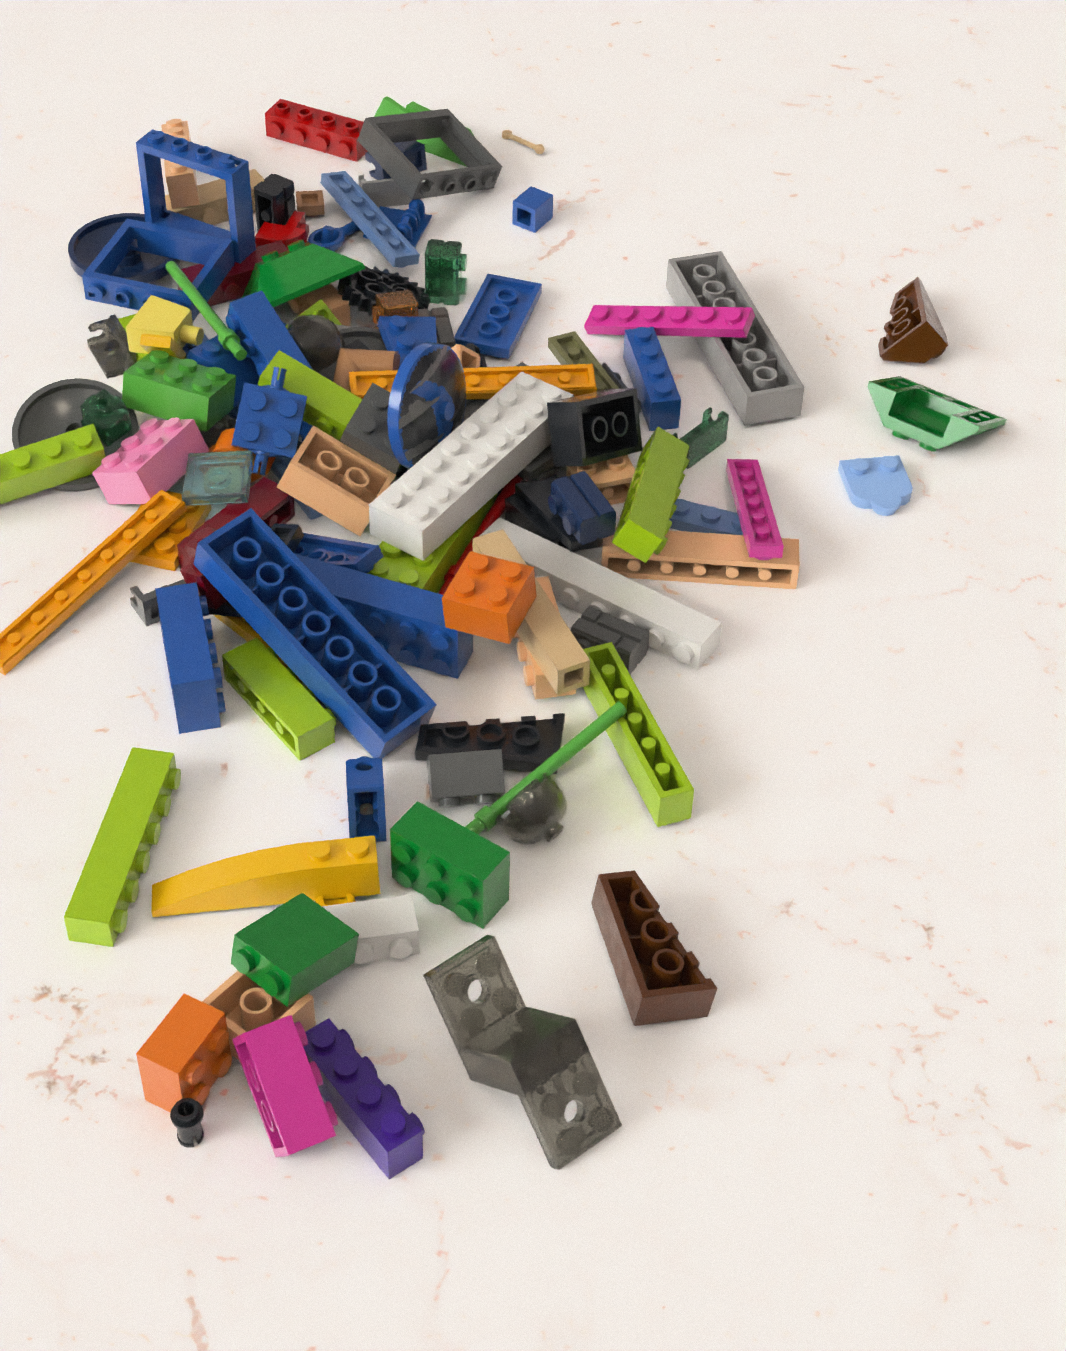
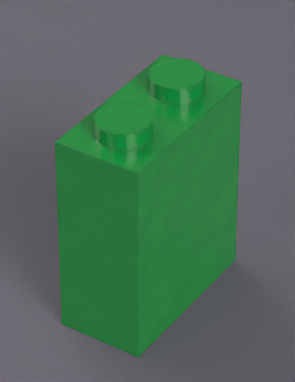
M301 893L235 933L230 964L240 973L245 974L261 986L266 993L274 996L288 1007L354 964L359 933L304 893Z

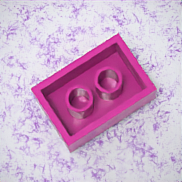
M289 1015L232 1039L275 1157L289 1156L336 1136L333 1127L338 1125L337 1116L330 1101L324 1103L318 1087L323 1085L322 1076L315 1061L310 1063L303 1048L308 1045V1040L300 1021L294 1023L292 1016Z

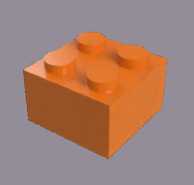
M470 551L441 598L445 627L510 644L537 597L534 567Z
M185 993L180 997L136 1053L146 1101L168 1112H171L176 1102L183 1098L194 1099L201 1105L205 1103L212 1085L218 1077L222 1078L227 1074L232 1064L233 1058L230 1051L225 1012Z

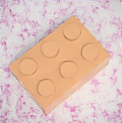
M313 426L290 461L277 488L356 535L361 536L369 523V504L390 487L396 474Z

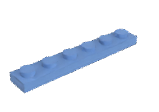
M346 171L321 174L320 183L393 267L404 268L408 265L419 263L420 254Z

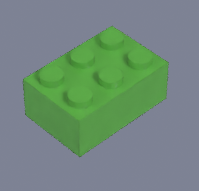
M151 351L124 371L121 406L166 420L175 417L179 419H194L198 429L206 432L233 409L236 375L226 373L224 369L219 367L209 368L199 365L192 359H179L169 356L165 351Z

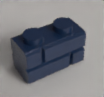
M585 471L572 474L570 478L566 476L553 480L551 483V495L548 496L549 508L554 515L559 514L562 518L564 529L568 535L573 534L578 542L584 545L596 541L597 538L603 539L614 534L616 529V511Z

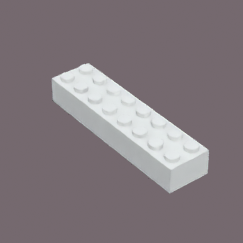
M520 372L369 504L370 535L422 561L425 560L551 444L547 402L573 397V394L524 372Z

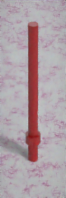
M516 475L503 487L472 538L479 537L502 515L505 510V499L515 494V484L521 483L523 478ZM472 539L457 563L448 569L444 576L445 582L438 594L444 595L470 551L473 552Z

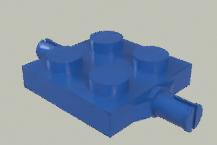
M273 367L271 385L258 386L244 383L231 444L234 447L248 449L256 454L252 473L258 474L260 462H262L259 474L263 476L266 475L269 457L280 456L292 459L296 454L307 396L291 393L283 388L287 370L281 368L280 377L277 380L279 367Z

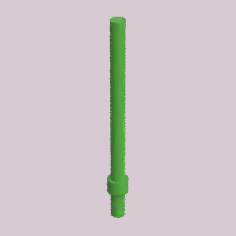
M169 261L165 266L166 270L217 333L220 344L224 349L231 351L237 360L245 359L247 352L240 344L238 335L234 330L227 328L176 262Z
M619 701L490 807L485 805L474 814L475 819L465 827L478 835L484 830L487 832L499 823V817L626 714L625 706Z

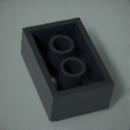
M637 388L605 389L547 402L554 466H586L643 451Z

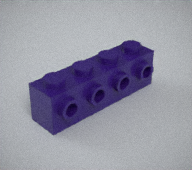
M330 1018L307 1030L305 1033L308 1045L303 1048L309 1063L315 1061L320 1070L323 1085L318 1088L321 1096L326 1102L330 1101L337 1116L386 1177L390 1180L423 1159V1135L425 1134V1129L422 1122L413 1112L408 1114L402 1107L396 1090L390 1084L384 1085L378 1078L377 1070L372 1061L367 1056L361 1057L348 1032L343 1028L339 1030Z

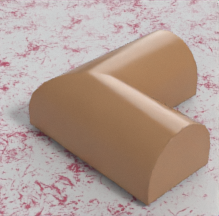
M340 348L333 382L350 392L349 372L398 370L400 354L398 351Z

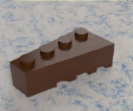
M636 871L599 874L591 905L633 1025L640 1026L708 1017L718 988L711 978L706 979L698 968L700 962L692 951L687 952L678 939L679 932L672 922L667 923L659 912L660 905Z

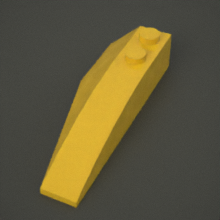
M375 835L304 842L267 848L225 858L185 871L152 884V917L278 905L286 903L301 893H304L313 901L319 896H323V899L327 900L346 898V894H352L354 897L381 894Z

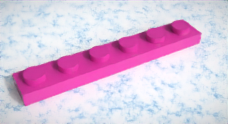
M593 305L584 328L587 334L625 335V330L654 327L657 336L746 338L755 314L752 307Z
M727 459L726 472L749 557L758 560L782 558L784 546L758 460Z

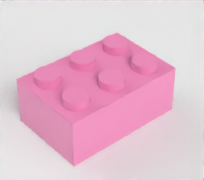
M175 417L169 420H157L152 418L143 422L136 434L123 440L121 447L116 452L104 457L101 461L102 464L92 473L109 504H145L160 490L165 492L169 490L209 452V449L194 419H179Z

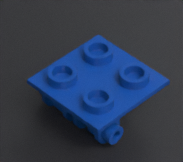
M420 199L412 200L409 203V209L406 210L379 207L409 243L416 247L432 218V215L425 214L423 201Z

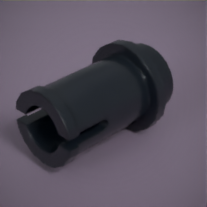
M183 1098L177 1101L170 1112L171 1122L177 1128L178 1142L186 1148L194 1147L193 1136H195L198 1145L204 1139V1131L201 1124L204 1117L203 1107L199 1102L191 1098Z

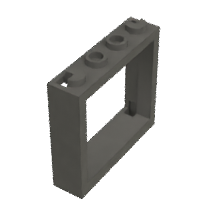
M448 108L365 118L358 137L359 143L411 200L494 188L503 167ZM440 137L468 168L421 174L394 143Z

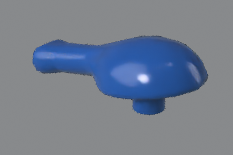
M353 220L340 228L325 225L323 228L312 232L308 237V242L335 252L342 246L347 236L356 231H361V229Z

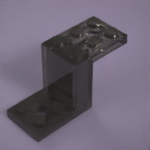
M486 935L423 974L470 1080L519 1097L551 1168L556 1170L562 1169L622 1126L576 1019L525 1005L495 936ZM478 980L482 991L479 998L472 1002L468 996V989L473 981ZM574 1100L577 1104V1113L571 1121L567 1122L564 1112L567 1104Z

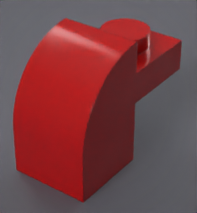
M294 211L286 225L264 222L255 236L256 247L279 240L286 247L299 240H304V243H307L309 225L306 224L305 212Z

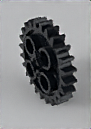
M365 266V269L339 279L337 289H339L338 294L342 295V300L349 301V306H358L357 311L368 312V316H373L374 314L378 315V317L394 315L413 316L414 310L428 309L431 300L429 299V294L425 293V288L418 287V282H409V277H402L398 272L394 274L389 273V270L386 268L384 271H380L376 266L373 269Z

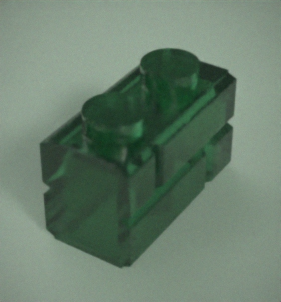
M430 239L424 253L425 293L429 294L430 303L457 306L461 295H466L468 280L462 277V271L467 269L468 256L467 254H462L461 242H444V240Z

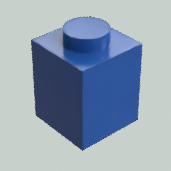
M530 186L513 200V225L536 233L553 218V194Z

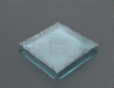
M252 450L189 453L182 500L186 503V506L248 503L253 466Z

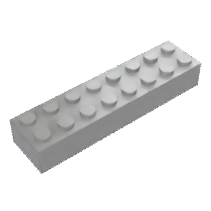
M717 251L668 259L666 289L676 306L752 307L755 318L746 338L694 337L743 424H758L801 416L805 387L723 252Z

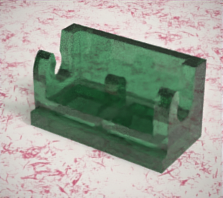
M709 407L703 412L702 423L679 439L689 445L686 458L690 461L686 467L687 469L691 468L726 441L729 414L722 411L714 421L711 417L713 413L712 408ZM676 432L672 434L673 436L678 438V434Z

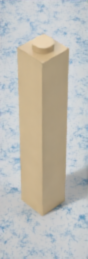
M503 529L472 538L473 552L527 565ZM535 578L537 597L517 633L557 695L589 685L590 659Z

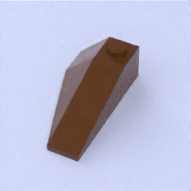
M917 276L895 293L889 311L892 318L889 322L885 323L883 328L887 333L886 337H882L878 343L879 355L884 361L926 363L931 358H938L944 353L946 347L949 346L939 317L922 280Z

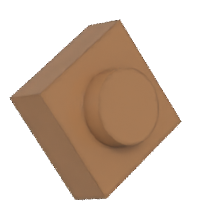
M323 190L296 191L297 211L305 212L307 217L325 215Z

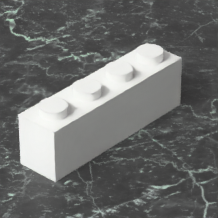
M412 894L321 906L359 933L354 963L364 964L374 960L405 958L420 954L419 927Z

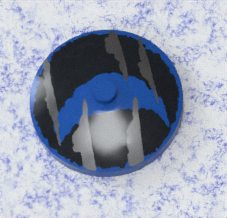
M426 342L415 347L400 365L391 388L387 413L388 436L396 459L407 469L414 466L463 423L466 406L464 370L457 354L447 345Z

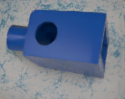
M367 756L349 759L346 761L349 838L375 835L376 842L387 841L382 759ZM372 804L373 813L369 815L361 814L360 805Z

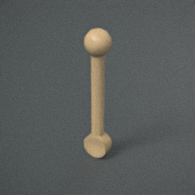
M511 130L502 131L503 139H512L534 149L537 154H543L545 148L542 144L536 145L513 135Z

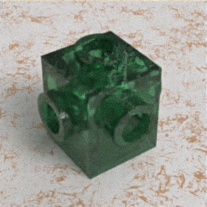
M105 388L96 395L89 396L80 406L83 418L81 420L82 426L94 424L100 440L107 447L132 430L130 414L125 403L119 396L113 397Z

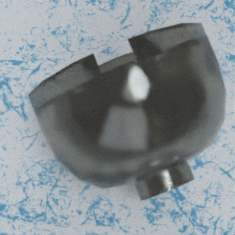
M322 315L299 316L287 329L312 369L316 372L329 367L338 359V350L341 348V345L345 348V342L338 327L334 322Z
M544 773L543 783L541 784L535 779L528 784L506 806L510 811L508 816L503 819L498 815L495 824L515 842L533 845L545 839L550 843L564 830L561 822L567 813L568 804L565 793L548 773Z

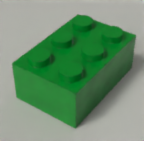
M418 801L390 829L392 878L401 886L410 887L424 895L431 903L447 908L454 912L461 920L471 922L482 929L509 901L510 852Z

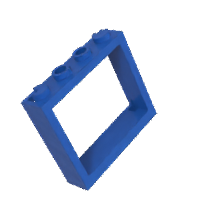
M154 129L135 142L145 222L233 240L234 261L237 263L244 261L256 250L249 162L247 160ZM161 158L225 180L230 231L166 209Z
M126 219L82 274L85 299L139 311L147 299L153 295L189 308L194 322L200 312L182 290L110 275L130 250L202 264L205 266L192 284L208 302L235 264L233 240Z

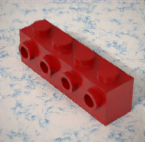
M281 98L265 112L266 136L356 162L368 152L358 141L363 121Z

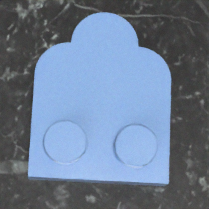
M899 455L839 460V474L851 503L856 507L873 509L879 515L890 516L900 506L906 505L910 501L913 487Z

